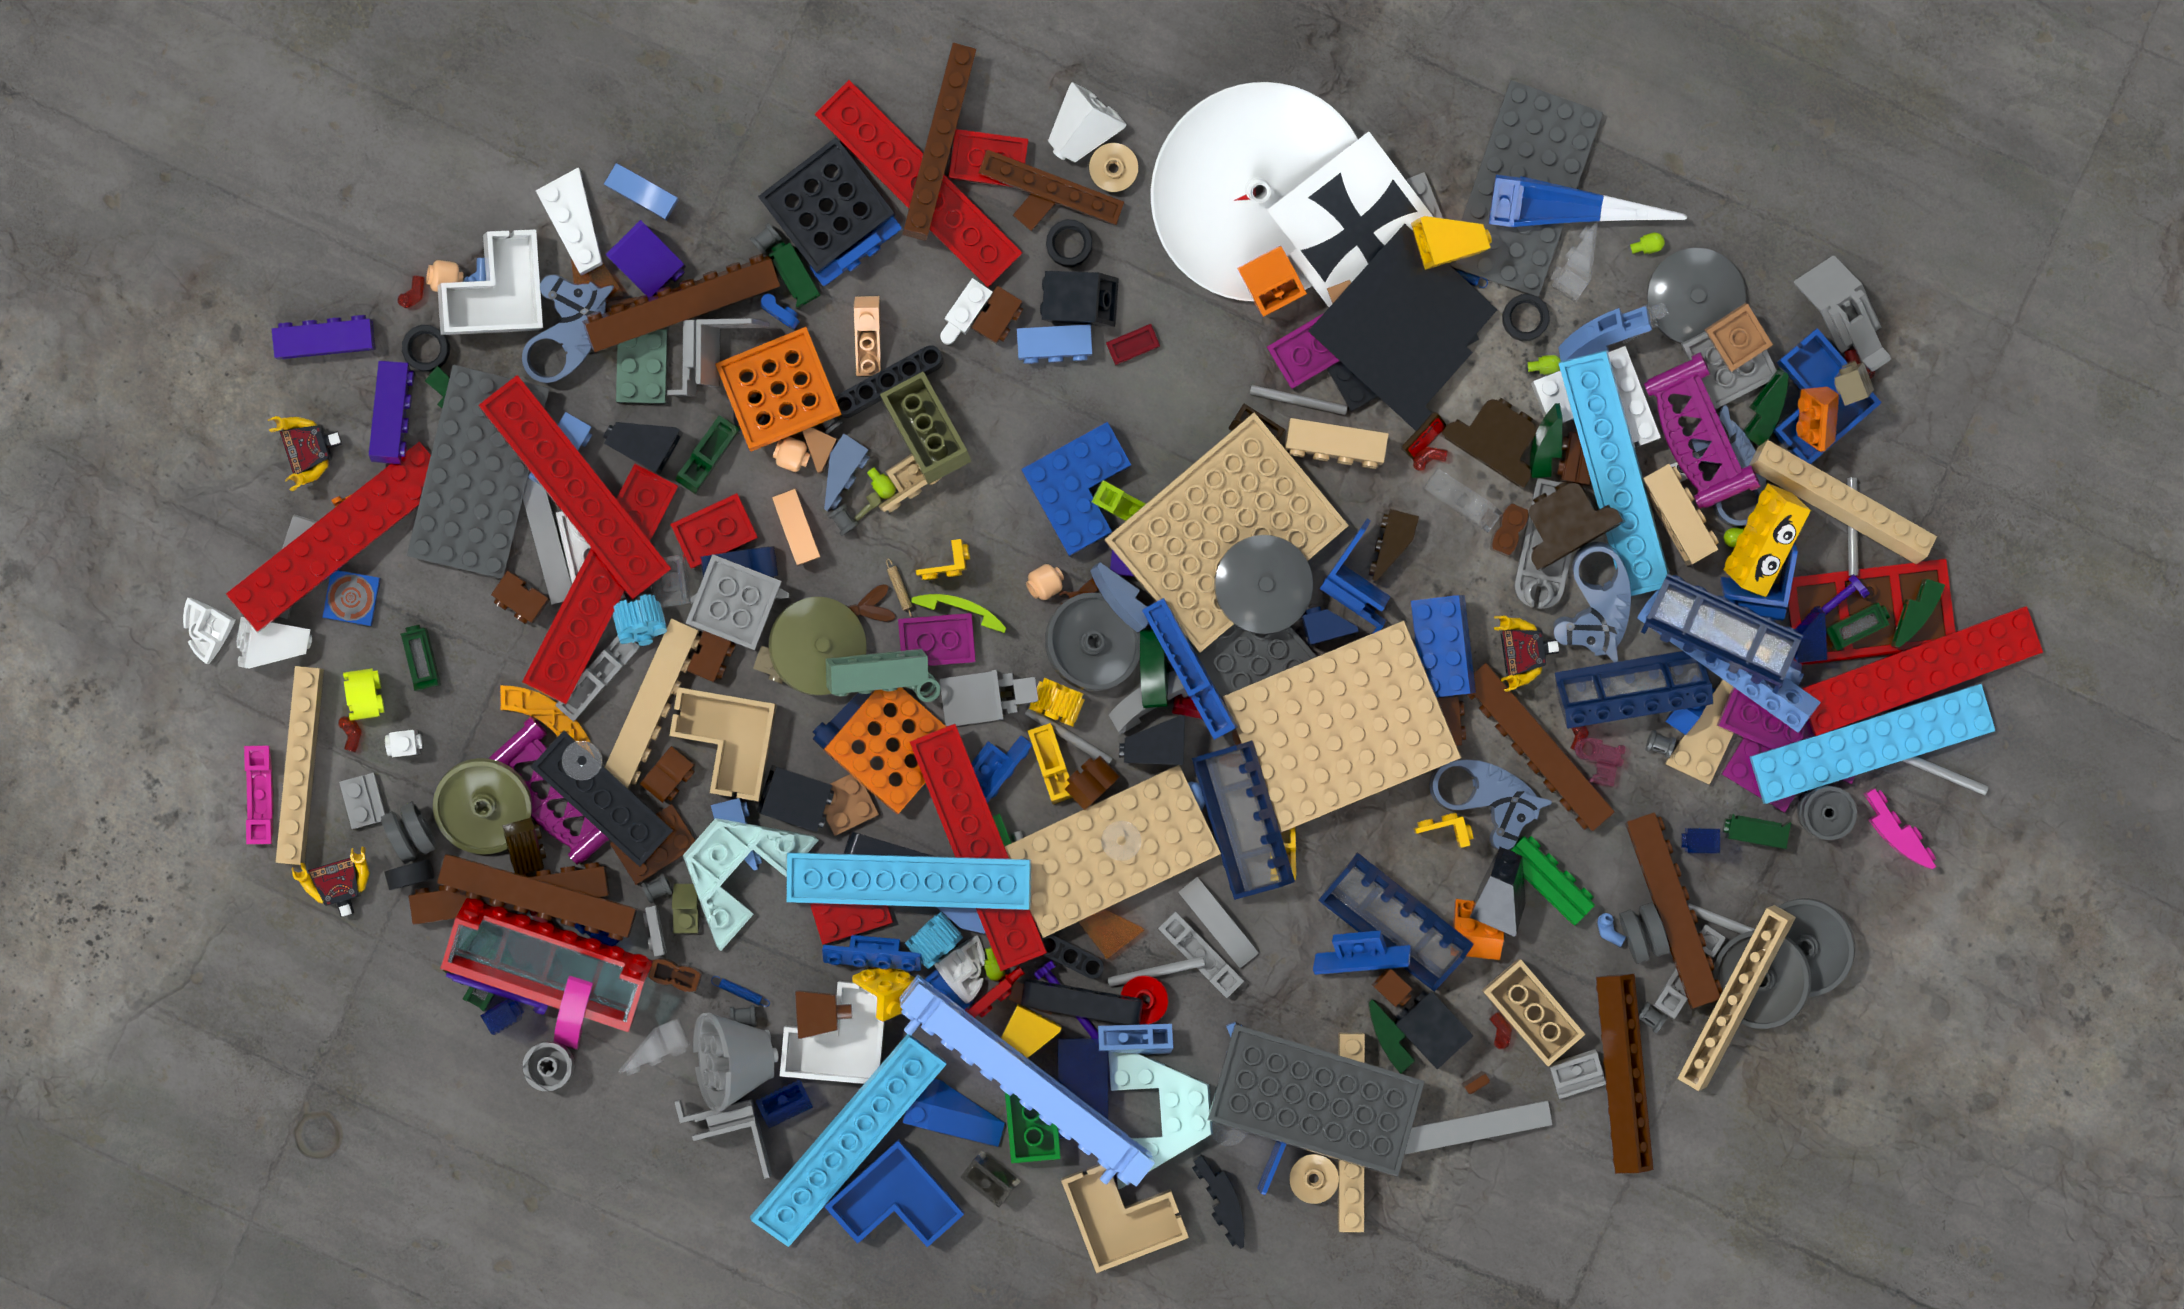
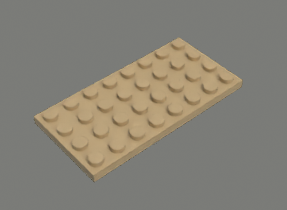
M1180 765L1005 846L1009 859H1031L1030 912L1042 938L1221 854Z

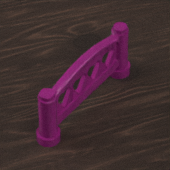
M1700 352L1691 356L1692 360L1647 379L1648 381L1644 383L1648 395H1654L1657 398L1662 430L1672 455L1681 470L1698 490V494L1694 495L1699 509L1703 507L1708 508L1748 489L1753 491L1761 487L1753 467L1749 465L1741 468L1702 381V378L1711 374ZM1671 394L1692 396L1680 414H1676L1673 411V404L1669 402ZM1687 416L1701 418L1702 420L1691 436H1685L1683 434L1684 427H1681L1678 422L1680 417ZM1691 439L1712 441L1700 459H1696L1693 456V449L1689 447ZM1708 461L1721 463L1722 465L1711 481H1705L1703 479L1704 472L1699 470L1700 462Z
M530 716L523 722L525 726L495 751L489 759L502 762L514 770L517 763L537 760L547 749L540 741L547 735V732L533 716ZM533 770L532 778L529 781H525L532 798L531 817L549 834L570 847L571 852L568 855L577 865L580 862L583 863L609 839L586 817H584L580 834L573 836L570 829L564 826V820L583 815L567 802L564 816L557 818L554 815V810H550L547 803L549 800L564 797L550 786L548 797L544 800L540 799L538 792L532 790L531 784L534 781L544 779Z

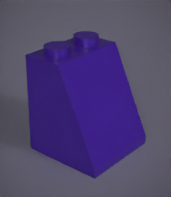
M641 220L605 254L648 298L657 295L656 291L665 288L672 280L677 282L685 273L683 270L686 267L685 264Z

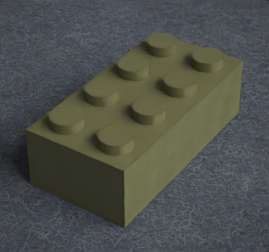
M924 372L880 394L888 413L928 484L972 462L965 445Z

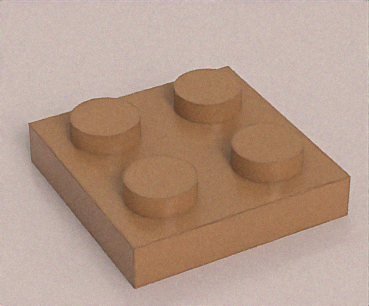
M1744 303L1705 329L1711 342L1731 372L1773 345L1747 303Z
M851 774L831 783V790L834 791V796L831 804H826L823 813L827 814L826 819L834 836L879 815L867 788Z

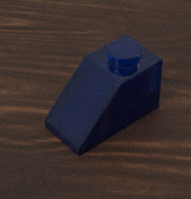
M1815 606L1795 629L1799 634L1803 635L1794 656L1798 663L1827 660L1825 612L1820 606Z
M1685 828V833H1681V848H1685V853H1720V829Z

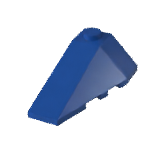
M936 1078L908 1108L903 1119L905 1124L997 1147L999 1146L1005 1122Z

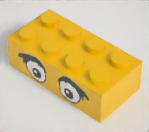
M1767 484L1766 488L1760 493L1758 503L1754 511L1749 515L1747 525L1742 534L1738 536L1736 546L1732 554L1727 558L1723 570L1741 588L1766 597L1811 510L1792 492Z

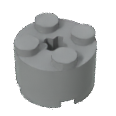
M544 1041L533 1046L523 1059V1072L526 1081L539 1091H554L561 1088L571 1079L574 1073L575 1059L571 1051L565 1045L555 1041ZM551 1060L554 1070L546 1072L544 1070L546 1066L543 1062Z

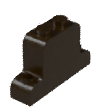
M1503 398L1499 400L1491 399L1482 406L1470 426L1457 419L1444 428L1440 435L1441 437L1519 488L1523 489L1531 477V467L1520 460V457L1536 434L1532 417L1522 411L1519 414L1511 409L1513 405Z
M1564 481L1554 487L1556 490L1554 493L1548 496L1544 493L1533 499L1535 504L1530 507L1529 516L1543 540L1542 543L1532 548L1531 560L1536 569L1541 571L1625 523L1626 521L1620 511L1611 508L1610 505L1596 510L1585 489L1576 483L1569 484L1568 481Z

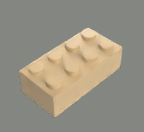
M1290 418L1284 449L1289 451L1290 456L1303 458L1305 454L1314 455V460L1328 461L1330 457L1338 459L1337 463L1352 465L1353 461L1361 462L1364 468L1376 469L1378 465L1381 466L1384 463L1388 433Z
M1667 464L1644 477L1643 481L1649 501L1685 564L1688 566L1717 551L1716 545L1719 542L1713 531L1708 532L1703 524L1706 522V519L1701 510H1695L1691 503L1694 501L1688 488L1683 489L1679 482L1682 479L1679 471L1675 466L1671 468L1670 464Z
M1519 958L1481 990L1546 1066H1550L1585 1035Z

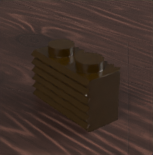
M531 818L502 825L514 873L523 875L530 871L543 869L542 859L547 857L543 844H538V839H542L539 825H534Z

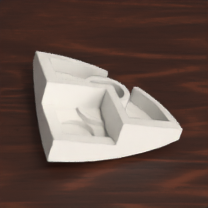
M187 598L184 607L183 624L185 629L189 628V635L192 638L188 643L197 657L206 664H210L227 639L236 619L193 598Z
M974 936L934 964L946 983L965 1003H969L974 999L984 980L979 978L981 966L985 964V954L979 937Z

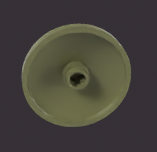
M809 597L789 605L777 617L769 637V653L775 671L788 686L807 695L831 694L826 684V659L866 655V637L859 619L847 606L827 597Z
M476 758L463 761L445 773L434 794L433 813L436 824L442 834L456 847L475 854H494L508 849L502 825L531 818L532 798L527 784L514 769L497 760Z

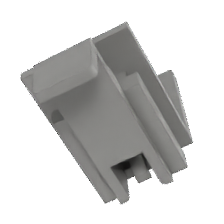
M1831 256L1794 281L1795 286L1820 311L1840 354L1854 346L1861 362H1864V365L1871 372L1891 360L1890 355L1882 347L1875 332L1881 328V325L1862 283L1836 256Z
M750 318L683 321L682 390H667V395L675 397L697 396V384L719 387L720 375L715 363L720 362V328H768L769 322Z
M997 670L941 678L940 688L946 727L952 724L960 726L1004 720V709H1007L1008 714L1018 713L1017 705L1038 701L1035 678L1014 680L1013 673L1002 674L1003 679L999 680ZM1014 686L1015 700L1007 701L1006 697H1012V691H1005V687Z
M752 1099L733 1103L722 1111L709 1109L686 1116L682 1100L675 1101L680 1123L695 1120V1122L707 1120L709 1129L696 1132L692 1136L693 1141L751 1127L764 1179L770 1178L772 1171Z

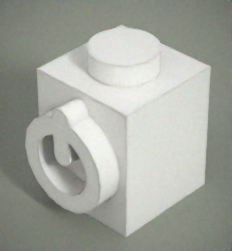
M418 730L389 733V735L385 736L387 755L402 757L420 754V749H423L421 734H418Z

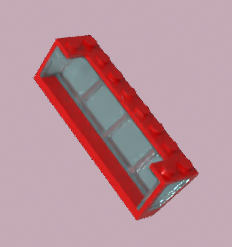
M466 898L455 918L440 969L558 1009L561 1006L569 975L593 983L584 1018L629 1032L653 960L648 959L642 954L626 952L618 946L611 947L594 938L588 939L579 936L570 930L564 931L555 928L550 923L537 922L526 915L508 912L503 907H493L484 904L481 900Z

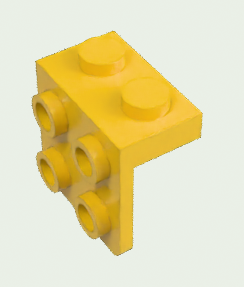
M962 539L951 540L954 565L916 570V575L922 576V580L938 579L937 574L946 573L948 577L961 576L962 571L967 570L966 560L970 559L969 546L963 544Z
M1457 813L1441 816L1442 821L1433 822V819L1417 822L1418 827L1413 828L1414 833L1417 834L1453 824L1458 847L1460 848L1470 846L1469 840L1474 839L1471 826L1469 824L1465 825L1463 816H1457Z
M871 967L853 975L852 982L877 996L876 1018L884 1022L902 1014L901 1011L903 1009L900 1007L901 1002L899 998L915 977L901 969Z

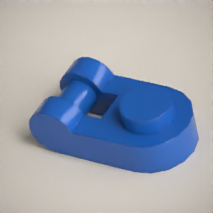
M766 294L762 297V309L789 328L795 330L800 322L797 319L799 314L789 307L785 309L776 304V299L771 294Z

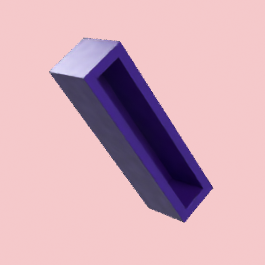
M366 315L351 316V321H342L341 318H328L327 323L317 324V320L302 321L301 326H293L291 322L279 323L278 328H272L274 358L278 360L376 350L373 321L366 319Z
M378 362L369 446L371 462L401 464L402 456H406L407 443L403 442L404 433L409 431V418H406V411L411 409L412 396L408 392L409 386H413L414 371H411L408 363Z

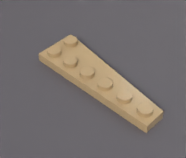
M1748 641L1744 648L1749 651L1752 642ZM1759 645L1755 656L1767 663L1772 651ZM1723 679L1713 693V704L1706 706L1699 720L1679 741L1670 758L1666 760L1665 765L1710 785L1734 734L1717 726L1733 688L1732 685Z

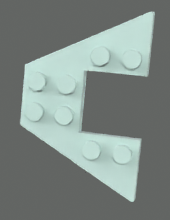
M715 818L683 854L713 939L720 951L753 915L747 907L721 887L723 882L752 850L787 877V853H808L819 841L815 836Z
M1108 1052L1111 1091L1159 1088L1162 1137L1131 1138L1152 1153L1155 1164L1148 1172L1213 1134L1212 1122L1207 1120L1211 1108L1209 1084L1196 1080L1183 1072L1176 1071L1165 1066L1163 1063L1141 1054ZM1117 1177L1118 1189L1125 1187L1127 1184Z

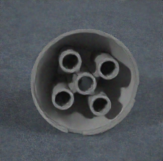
M702 1013L697 1018L693 1035V1052H698L699 1067H695L703 1099L711 1110H724L767 1080L774 1078V1063L778 1062V1051L776 1048H772L769 1030H761L712 1013Z

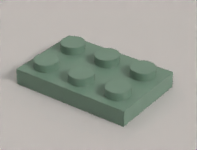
M656 330L618 344L617 403L666 404L668 330Z

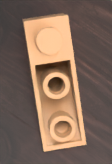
M879 296L855 297L856 376H873L881 371Z

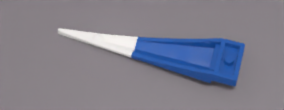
M1496 175L1489 224L1520 227L1591 221L1685 220L1687 216L1674 211L1520 176L1519 178Z

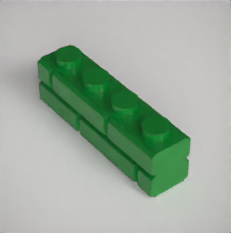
M1522 836L1515 846L1509 850L1523 857L1524 878L1573 926L1577 925L1595 906L1591 901L1594 896L1584 887L1580 890L1574 884L1577 880L1567 870L1562 873L1556 867L1559 862L1549 853L1545 856L1539 850L1541 845L1532 836L1528 839Z

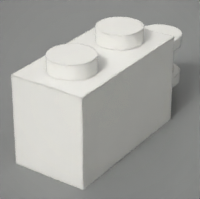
M973 278L944 318L948 324L941 332L940 337L946 345L954 343L961 332L966 335L993 293Z

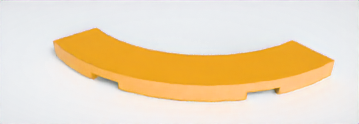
M500 685L501 710L516 711L533 716L548 726L557 736L565 730L597 760L592 743L577 720L573 722L555 706L557 704L556 701L530 689Z

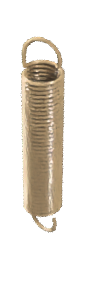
M893 566L887 569L889 578L903 611L908 610L910 617H912L908 609L912 607V603L897 567Z

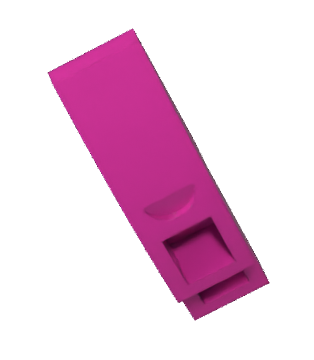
M1871 788L1863 793L1876 815L1868 820L1877 833L1905 858L1925 868H1935L1936 865L1933 861L1936 858L1930 848L1927 847L1925 849L1920 842L1923 837L1915 826L1912 828L1910 825L1899 827L1901 821L1894 811L1890 812L1885 805L1888 803V800L1881 790L1877 792L1876 789Z

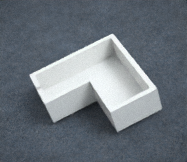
M514 230L510 233V238H507L509 231H490L483 235L486 281L441 283L437 286L441 335L539 331L543 328L536 230Z
M1626 346L1608 352L1633 444L1635 443L1639 447L1661 438ZM1561 371L1531 383L1544 417L1555 403H1560L1563 418L1562 424L1574 419Z
M838 981L837 1005L852 1004V1019L838 1020V1030L802 1039H798L797 1026L786 1025L783 1033L780 1076L865 1084L881 1065L885 1021L882 1022L876 1018L877 996L853 982Z

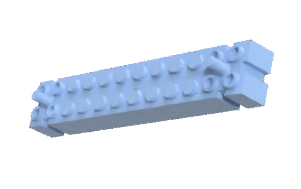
M919 975L915 977L900 996V1007L903 1009L901 1012L911 1020L904 1028L907 1034L911 1036L919 1025L922 1024L921 1028L931 1036L934 1033L942 1039L940 1042L951 1051L955 1048L962 1054L960 1057L971 1066L975 1063L981 1069L980 1073L990 1081L993 1078L1001 1084L999 1087L1010 1096L1013 1093L1021 1099L1019 1102L1031 1111L1034 1108L1040 1114L1039 1118L1048 1125L1055 1124L1060 1129L1058 1132L1069 1141L1072 1138L1079 1143L1078 1147L1087 1155L1093 1153L1098 1158L1097 1162L1106 1169L1100 1177L1104 1184L1107 1185L1113 1176L1118 1173L1117 1177L1127 1185L1132 1183L1137 1186L1155 1164L1150 1151L1137 1141L1131 1139L1120 1128L943 993L937 991Z

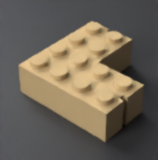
M678 687L674 709L681 710L680 715L673 714L669 736L718 744L710 793L733 797L734 792H739L736 798L760 801L777 704Z
M1100 1164L1087 1168V1174L1085 1175L1082 1171L1061 1178L1096 1273L1189 1238L1181 1215H1175L1179 1213V1209L1171 1189L1124 1206L1114 1177L1107 1185L1100 1180V1177L1106 1171Z

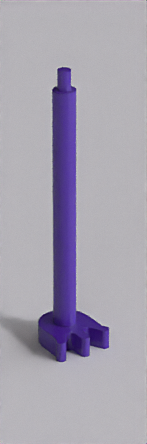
M1853 574L1848 578L1851 582L1850 585L1795 630L1802 635L1856 590H1858L1863 598L1870 594L1869 591ZM1781 641L1782 643L1776 648L1780 651L1783 647H1788L1790 644Z
M1050 960L1034 972L1038 980L1044 975L1048 982L1061 984L1051 972V969L1056 966ZM1075 1016L1099 1046L1098 1031L1088 1018Z
M447 972L445 976L451 978L454 982L534 1006L533 1011L541 1015L545 1014L548 1007L546 1004L457 974Z

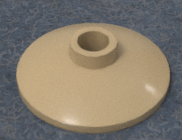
M1119 143L1105 144L1099 147L1091 157L1089 164L1090 176L1093 182L1105 191H1123L1131 186L1137 177V158L1125 145ZM1110 165H1117L1118 171L1116 173L1110 172Z
M1310 1154L1300 1158L1293 1165L1289 1180L1292 1191L1300 1200L1306 1203L1318 1204L1333 1196L1338 1187L1339 1176L1335 1165L1328 1158L1318 1154ZM1317 1174L1318 1181L1315 1183L1310 1182L1309 1176Z

